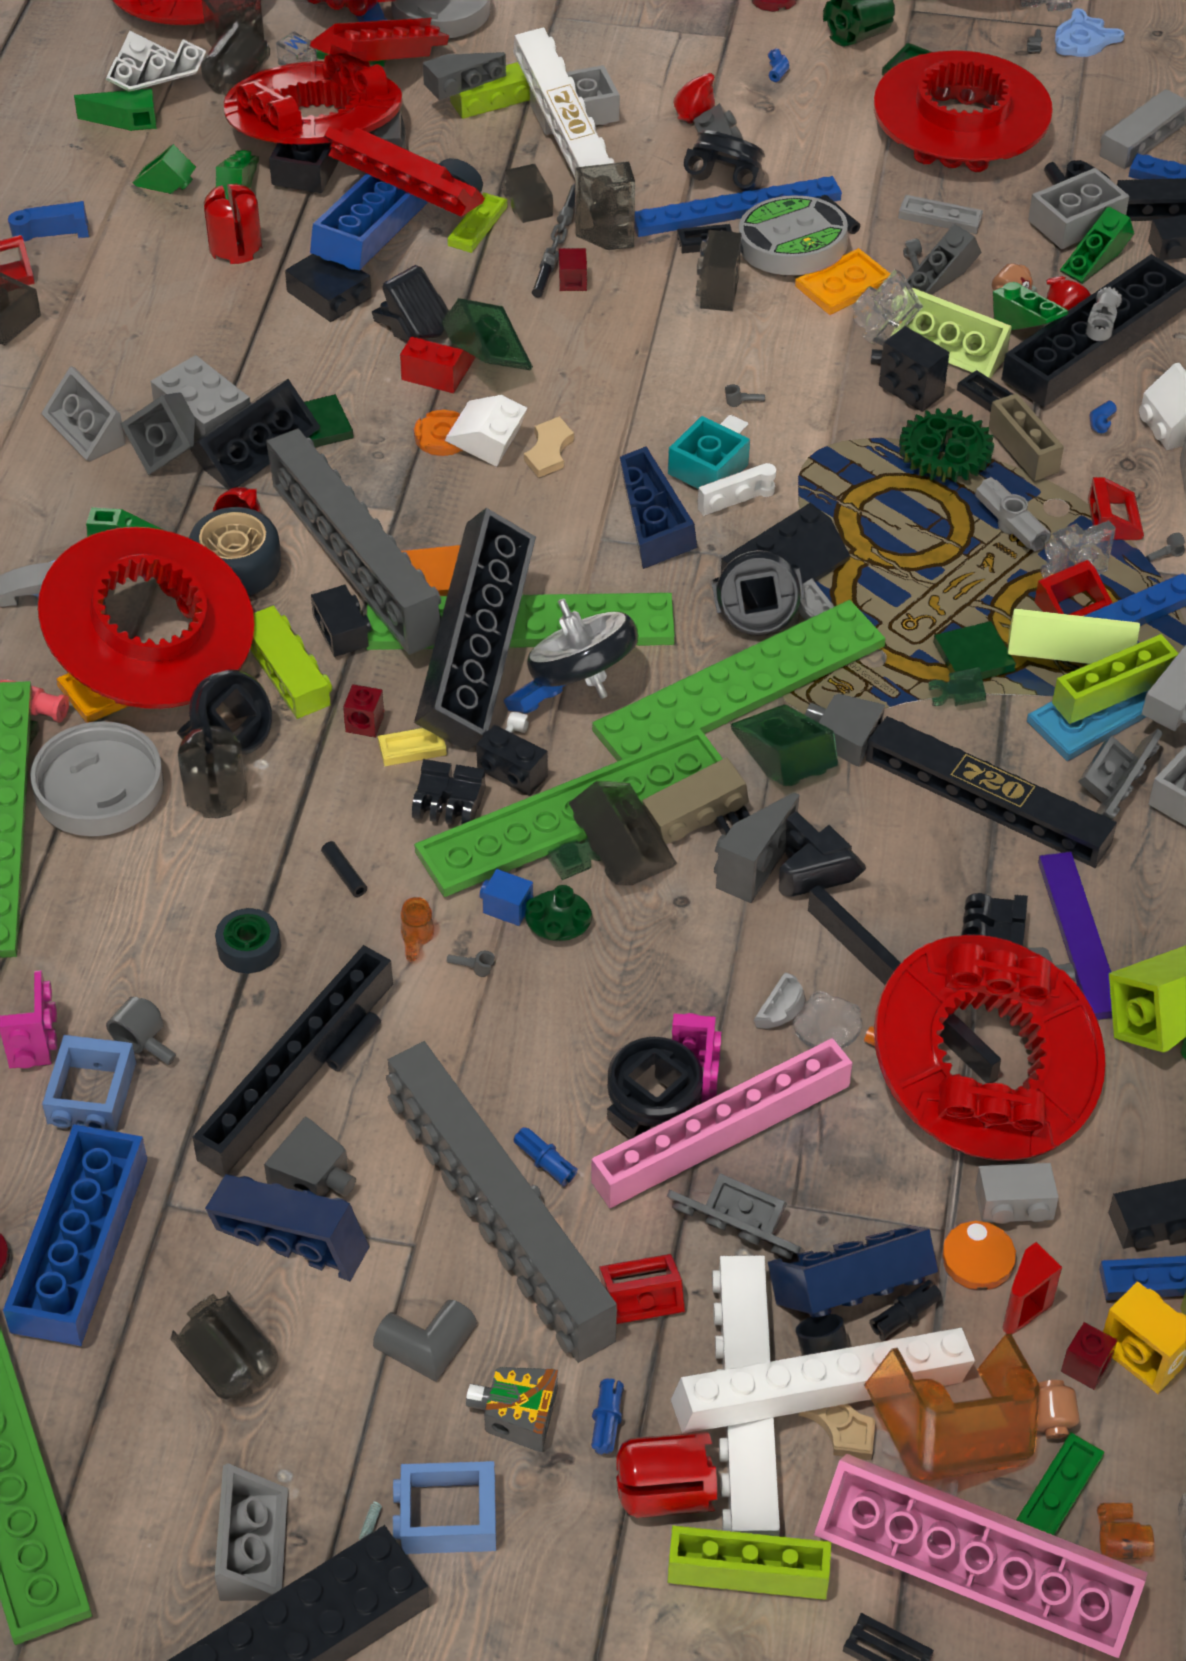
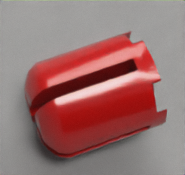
M237 183L227 185L229 200H227L224 188L221 185L213 188L204 200L209 252L214 259H216V255L230 260V264H242L253 260V254L259 251L260 247L261 249L263 248L258 200L248 187Z
M708 1432L630 1438L622 1443L616 1455V1470L619 1472L616 1482L618 1496L625 1511L636 1518L715 1511L711 1501L717 1500L716 1466L712 1465L711 1456H706L705 1448L706 1444H712L710 1434Z

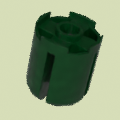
M830 0L826 2L823 10V22L827 21L829 30L832 33V36H829L830 39L837 45L845 47L887 31L894 21L895 4L893 0Z

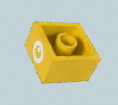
M1137 1281L1109 1309L1103 1332L1118 1340L1113 1359L1155 1393L1159 1394L1186 1366V1315L1176 1312L1162 1300L1158 1293L1152 1289H1147Z

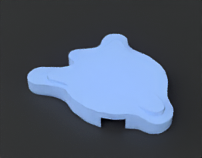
M1076 8L1072 11L1071 19L1062 23L1056 30L1055 51L1061 55L1092 56L1101 52L1107 45L1122 42L1124 40V32L1118 28H1104L1103 19L1089 17L1083 9Z

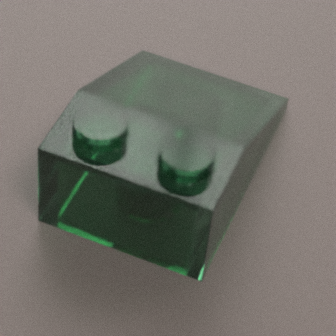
M461 298L457 299L442 321L448 338L453 344L484 363L529 371L533 368L503 306Z
M785 704L731 724V730L764 773L783 786L796 785L801 779L822 775L828 769L838 766L834 731Z

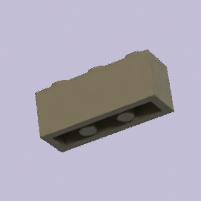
M1016 393L993 401L989 429L1030 477L1036 481L1059 473L1064 446L1023 399Z
M728 757L643 799L642 803L646 820L665 846L672 841L684 838L688 833L702 826L710 825L716 820V817L739 810L743 805L749 803L746 782Z

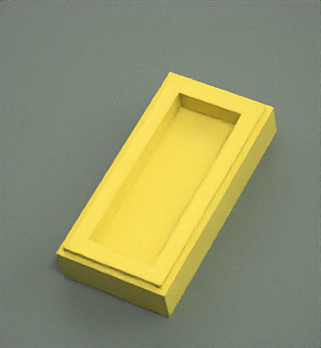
M424 728L378 736V744L384 767L447 755L444 739Z

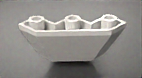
M129 31L118 57L115 58L106 80L130 92L194 75L200 67L206 50L183 39L177 53H174Z

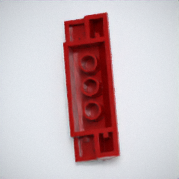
M432 17L335 23L310 42V47L329 55L346 53L363 61L429 57L432 46L448 44L449 35L440 32L439 27L430 25Z
M329 126L324 135L331 143L330 148L332 150L328 156L460 217L482 204L485 199L477 188L455 179L445 167L358 127L355 128L354 132L343 128L340 132Z

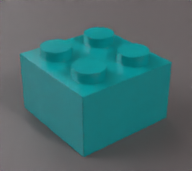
M701 416L669 447L668 474L699 489V487L740 473L749 465L750 439Z

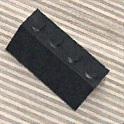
M286 379L271 387L197 439L190 450L204 471L226 489L230 490L240 486L270 464L267 440L299 429L307 438L321 427L290 380Z
M809 503L721 558V573L735 557L746 552L762 550L781 556L789 564L799 565L803 585V583L811 578L816 582L850 560V554L832 519L812 503ZM773 576L740 582L743 602L751 609L777 605Z

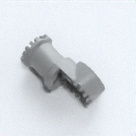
M1104 287V289L1097 293V303L1092 307L1086 330L1087 336L1093 340L1105 341L1112 336L1113 325L1117 316L1116 308L1120 306L1122 301V295L1118 294V290H1115L1116 288Z

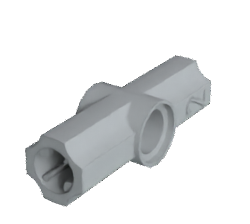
M992 477L983 480L982 484L976 489L975 496L998 518L999 529L1004 533L1014 534L1028 549H1032L1034 552L1042 549L1045 543L1050 540L1051 532L1027 510L1028 502L1020 495L1011 494Z

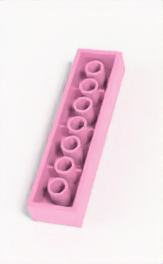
M846 1454L839 1460L814 1533L817 1537L1116 1658L1120 1656L1148 1572L849 1454Z

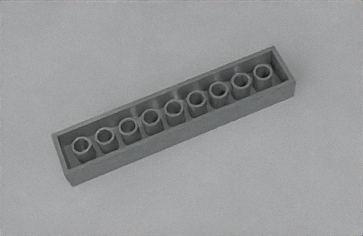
M299 429L267 440L273 487L401 646L410 655L434 645L442 618L439 613L438 605L441 604V597L438 590L426 582L425 576L420 569H415L408 554L400 551L393 536H388L385 533L380 521L377 518L374 519L369 514L366 504L359 502L351 486L344 484L339 472L329 466L325 455L318 453L310 438H306Z
M423 1041L389 1058V1074L386 1075V1081L390 1088V1095L387 1098L392 1110L397 1115L402 1114L406 1120V1128L414 1140L419 1138L424 1145L423 1150L428 1161L432 1165L437 1164L441 1169V1175L447 1188L450 1191L456 1190L460 1196L461 1206L467 1216H474L478 1221V1227L484 1240L488 1244L492 1242L495 1245L503 1267L506 1270L512 1269L517 1276V1284L522 1294L526 1298L531 1296L534 1300L537 1313L545 1325L551 1324L556 1331V1339L561 1349L565 1353L571 1352L579 1363L615 1343L616 1302L427 1043Z

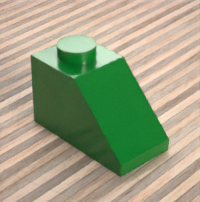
M173 144L145 165L132 183L137 187L171 194L178 188L181 190L185 189L192 182L191 174L196 166Z

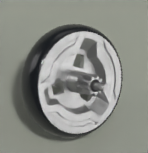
M565 598L560 599L558 604L563 617L559 619V623L562 629L554 632L532 649L527 659L528 670L538 684L546 687L566 685L585 679L587 686H595L600 698L603 699L608 696L602 684L607 677L604 670L622 660L635 648L639 638L637 626L633 619L623 612H607L581 619L578 612H570Z

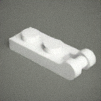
M768 463L699 487L698 510L705 516L757 496H772L775 491V483L773 481L776 477L775 466Z

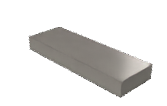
M905 195L898 218L948 229L953 224H956L969 233L977 234L983 210Z

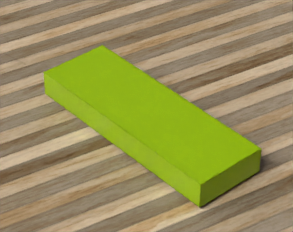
M483 192L482 195L485 198L483 203L464 216L447 238L448 246L472 253L508 207L507 199Z

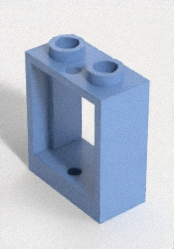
M64 1035L42 1103L47 1124H52L59 1128H68L75 1124L116 1132L136 1065L132 1043ZM70 1067L115 1072L105 1104L60 1099Z
M494 1461L401 1464V1479H393V1502L400 1503V1515H393V1537L401 1540V1548L405 1554L496 1551ZM479 1485L480 1525L411 1527V1487Z

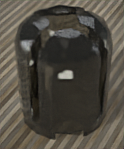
M235 22L232 26L227 27L201 62L202 77L205 83L216 93L220 94L223 91L226 96L237 83L258 73L269 59L270 47L268 42L265 40L263 43L252 32L255 28L239 22Z
M211 726L214 763L209 764L204 728L200 727L193 729L186 735L178 747L177 753L183 797L186 806L188 807L189 805L192 809L203 813L204 818L219 819L232 815V809L239 806L244 798L245 802L247 800L248 786L242 747L239 739L232 732L220 726ZM218 787V794H212L211 788Z
M227 1291V1296L218 1299L215 1294H212L200 1301L186 1313L191 1320L183 1327L179 1335L174 1330L172 1331L170 1340L216 1396L227 1402L241 1400L253 1394V1390L249 1386L252 1382L258 1388L262 1387L270 1379L278 1362V1352L275 1345L229 1291Z

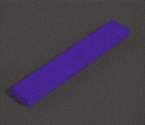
M1072 852L1039 855L1038 864L1069 961L1075 971L1077 986L1091 1005L1097 1020L1112 1018L1109 973H1111Z

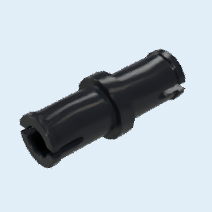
M927 1280L907 1296L900 1295L894 1300V1305L877 1317L869 1320L870 1326L874 1333L879 1335L881 1340H884L904 1324H912L917 1321L920 1313L942 1300V1294L937 1285H933V1281Z

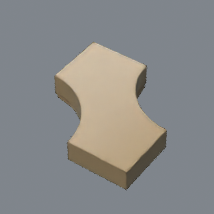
M559 416L535 426V436L538 441L531 450L524 453V461L538 478L564 468V460L560 454L566 446L574 441L573 431Z
M849 1404L799 1413V1416L815 1421L827 1432L832 1442L833 1455L844 1457L846 1454H849L859 1459H872L875 1430L874 1418L858 1413Z

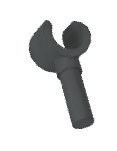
M1040 29L1035 30L1034 37L1027 38V52H1041L1043 37L1041 36Z
M917 238L906 241V248L903 250L904 257H909L914 271L919 266L917 255L922 252L921 243Z
M735 384L725 387L726 401L731 407L739 406L742 401H765V394L741 393L740 387Z
M1179 532L1171 534L1166 540L1168 545L1147 555V560L1151 562L1169 554L1175 557L1182 556L1185 552V539L1183 535Z
M486 950L480 951L476 958L448 954L447 963L471 967L476 975L486 977L490 974V965L494 964L495 956L492 952Z

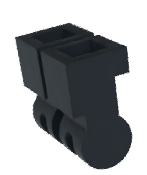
M423 759L421 776L412 803V818L422 820L425 812L430 811V821L438 822L443 812V803L447 804L445 806L446 824L453 825L458 816H462L461 825L474 820L486 790L485 769L456 764L452 776L451 763Z
M983 893L969 895L965 900L964 925L961 935L997 937L1023 946L1028 896L1015 895L1014 900L992 898Z

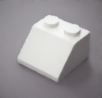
M1180 363L1173 364L1144 392L1142 404L1139 408L1142 421L1147 423L1153 431L1155 438L1162 443L1166 450L1183 446L1186 435V371Z
M503 395L470 400L445 441L497 467L518 433L527 407Z

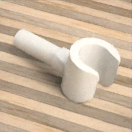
M511 712L505 730L511 733L514 731L525 733L529 725L527 721L528 715Z

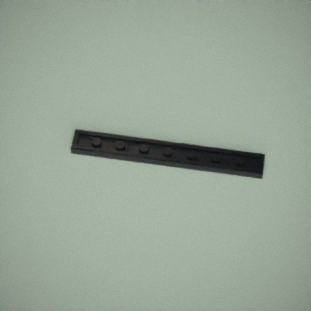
M817 885L810 890L808 912L885 985L901 962L822 886ZM954 1013L949 1014L948 1018L942 1023L944 1030L939 1036L985 1083L996 1081L998 1079L1001 1058Z

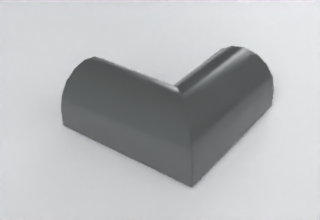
M447 1300L425 1330L390 1312L383 1318L375 1332L373 1347L437 1382L477 1326V1320L471 1310L455 1300Z

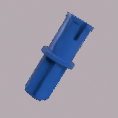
M521 1128L514 1136V1143L535 1160L534 1165L537 1168L542 1167L560 1185L566 1186L567 1182L570 1183L577 1174L578 1169L556 1151L554 1144L548 1145L529 1128Z
M610 1378L603 1379L600 1382L597 1408L592 1412L595 1424L591 1446L595 1449V1453L600 1455L603 1453L610 1454L614 1450L617 1425L621 1423L623 1417L620 1412L624 1384L618 1380L616 1389H613L615 1379Z

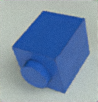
M496 869L491 879L484 881L480 890V898L483 899V913L520 926L525 917L526 903L529 899L533 898V882Z

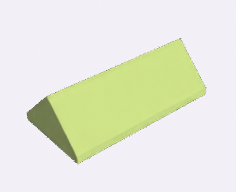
M909 287L889 338L904 326H907L949 351V364L972 373L978 370L991 378L1003 363L1005 353L1008 352L1012 326Z
M1014 609L1008 635V654L1091 664L1136 645L1140 623Z

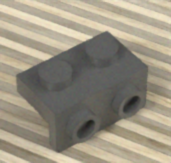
M720 103L693 119L698 133L703 130H709L743 139L740 130L736 126L737 121L730 110L726 112Z

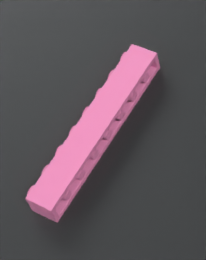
M831 1038L592 1158L591 1183L608 1207L612 1208L849 1087L852 1061L836 1041Z

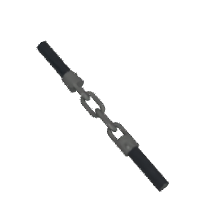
M578 184L571 186L564 207L557 217L559 224L554 226L551 233V239L554 242L552 247L546 248L539 266L540 271L532 290L534 297L540 298L543 295L550 273L554 271L559 257L556 248L558 244L565 241L567 235L565 226H569L572 222L573 210L581 191ZM557 229H558V233H561L562 230H563L562 237H560V235H557L556 238H555V234H556Z

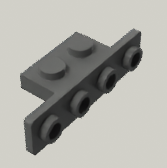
M1157 729L1144 738L1134 753L1130 752L1112 735L1103 742L1078 781L1102 802L1096 813L1105 815L1111 820L1120 811L1119 802L1127 798L1134 788L1131 783L1133 780L1138 779L1146 770L1147 766L1144 764L1146 759H1150L1159 749L1160 745L1157 742L1163 734L1161 730Z
M719 1173L706 1205L670 1189L668 1191L667 1197L675 1202L672 1208L689 1216H693L694 1211L707 1216L706 1223L724 1231L727 1225L740 1230L738 1237L755 1245L759 1244L760 1239L773 1245L772 1252L790 1260L793 1254L797 1255L805 1252L802 1247L774 1235L787 1205L781 1199Z

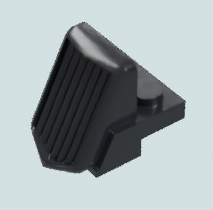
M414 265L383 283L382 288L386 301L382 302L379 308L372 311L374 322L391 326L395 337L408 341L410 337L436 338L443 334L450 321V317H452V313L447 308L440 294L435 290L422 267Z
M797 811L786 819L785 853L789 859L779 869V891L784 896L794 897L810 893V890L817 885L826 889L854 881L866 870V865L852 851V846L830 825L818 832Z

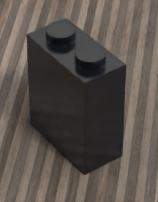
M314 254L309 255L285 270L287 292L330 323L372 297L369 274L363 270L349 269L340 263L324 260Z

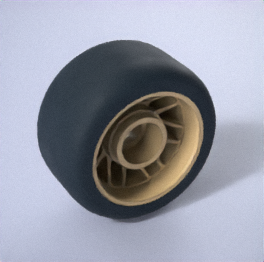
M242 507L216 510L201 518L189 535L190 539L213 551L232 568L244 585L248 596L267 588L279 573L281 551L277 529L265 515L258 511Z

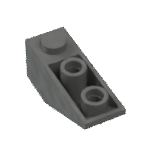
M504 52L445 54L423 62L424 85L438 100L506 76V54Z
M953 224L904 282L902 287L907 291L909 287L932 295L964 274L982 253L975 236L958 225Z

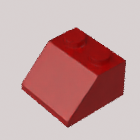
M410 337L400 353L401 379L454 394L473 363L475 354L447 345Z

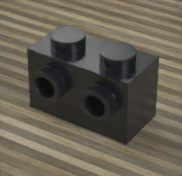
M345 584L311 594L313 618L334 657L369 646L368 633L372 632L370 621L367 615H361L357 596L355 594L351 595Z
M495 724L476 744L477 768L485 769V774L528 796H531L548 777V751Z

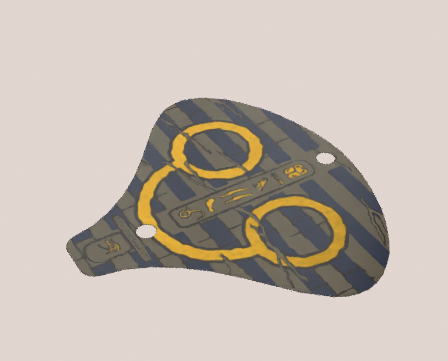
M866 438L830 444L814 452L801 467L798 476L799 509L812 503L832 519L850 554V560L815 583L834 607L848 600L853 602L886 638L885 646L879 650L885 653L887 659L884 665L875 668L865 666L858 659L782 697L787 704L804 715L810 703L827 709L833 696L836 694L881 703L885 705V709L904 703L949 696L991 694L1053 697L1058 677L1089 664L1011 655L1016 663L1015 671L957 685L933 643L934 635L991 621L1008 649V635L1014 609L1043 612L1034 602L1038 581L1085 560H1089L1096 568L1113 603L1161 583L1164 580L1131 540L1096 539L1089 504L1075 494L1044 478L1034 481L1021 468L991 459V463H987L986 470L979 469L978 476L969 473V480L958 476L957 482H954L951 477H947L946 481L942 482L941 476H936L935 479L930 480L929 473L920 476L919 468L910 470L911 463H904V456L900 455V439ZM945 450L941 452L940 460L943 458ZM992 477L1011 494H1017L1026 499L1028 502L1027 510L1051 532L1050 540L1045 543L1042 549L1034 552L1032 549H1028L1014 534H1007L999 529L998 518L975 496L976 489L982 484L983 480ZM1048 500H1062L1068 504L1069 512L1064 516L1054 517L1044 511L1043 505ZM1083 591L1058 603L1063 613L1068 615L1096 603V601L1087 591ZM1180 609L1140 626L1137 644L1162 634L1174 649L1180 653L1186 645V623Z

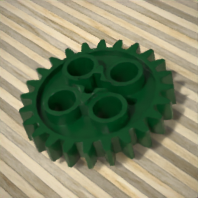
M936 408L935 414L925 410L924 417L916 414L914 421L908 420L907 426L902 427L899 440L900 455L904 456V463H911L910 470L919 468V475L923 476L929 473L930 480L935 479L936 476H941L942 482H945L947 477H951L954 482H957L958 476L969 480V473L978 476L979 469L986 470L987 463H991L994 450L993 435L989 434V427H982V420L973 422L972 414L966 418L963 417L962 410L957 414H952L951 408H948L946 413H942L939 408ZM953 430L952 438H949L948 440V436L950 432ZM945 450V454L943 458L940 460L941 452Z

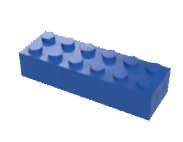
M366 173L313 223L310 253L320 256L324 260L334 261L345 265L349 269L360 271L428 202Z
M73 1124L3 1309L10 1333L82 1346L147 1163L143 1136Z

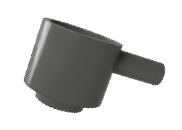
M129 997L107 1021L106 1027L111 1037L115 1041L132 1043L134 1053H140L145 1048L167 1065L171 1064L176 1057V1053L154 1038L163 1028L164 1023L159 1009L151 1001L145 998Z

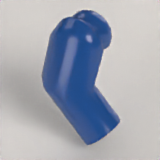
M775 48L768 53L769 63L773 68L768 76L771 81L778 82L788 71L790 65L786 56L781 54L780 49Z
M1109 400L1090 412L1089 419L1093 431L1102 434L1110 428L1111 420L1108 421L1107 418L1117 411L1114 402Z

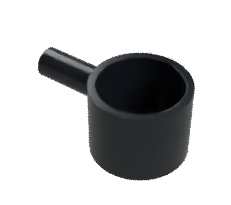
M830 1313L820 1317H809L800 1322L796 1327V1336L802 1356L850 1347L843 1318L839 1315Z

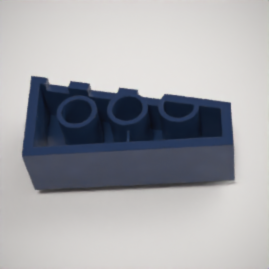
M647 446L620 456L622 477L642 568L645 569L697 548L695 524Z
M225 1174L205 1207L216 1230L259 1246L262 1240L271 1249L276 1251L277 1254L287 1258L293 1252L308 1259L310 1267L321 1271L325 1265L339 1270L338 1277L351 1282L370 1248L352 1206L341 1198L330 1199L317 1196L313 1192L306 1190L300 1192L287 1189L277 1183L270 1185L255 1181L247 1176L236 1177Z
M909 1225L866 1236V1244L864 1245L862 1241L833 1245V1253L830 1251L814 1253L812 1250L797 1254L798 1262L786 1263L782 1262V1259L768 1261L776 1305L809 1313L811 1317H820L830 1314L832 1312L831 1308L838 1305H858L863 1302V1297L871 1294L882 1296L893 1293L895 1291L894 1287L901 1284L916 1285L923 1283L926 1280L925 1276L938 1272L930 1229Z

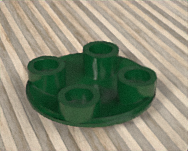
M559 885L552 891L541 893L529 899L526 903L525 919L528 927L536 935L547 940L566 941L582 935L589 928L592 921V911L589 904L582 897L575 894L570 886Z

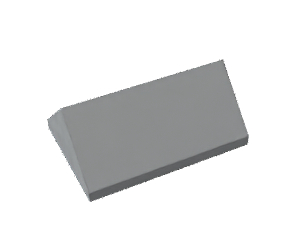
M70 366L41 414L87 461H92L125 445L121 414L75 367Z
M229 1463L223 1466L215 1563V1581L220 1601L265 1600L282 1589L288 1488Z

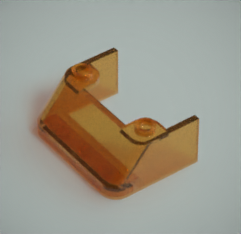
M1005 1334L977 1369L992 1398L953 1403L949 1393L941 1383L932 1379L915 1380L898 1348H891L865 1382L864 1386L906 1467L915 1477L925 1481L1021 1467L1035 1454L1040 1385L1012 1334Z

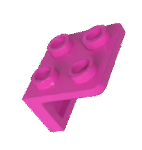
M42 970L34 971V1012L0 1016V1034L9 1069L52 1064L51 1050H57L56 1030L52 1029L53 1022H57L56 1003L49 1002L52 1001L51 982L44 981Z
M674 1013L672 1039L692 1050L699 1059L701 1066L704 1067L701 1102L703 1103L717 1095L722 1031H715L716 1017L699 1016L694 1013Z

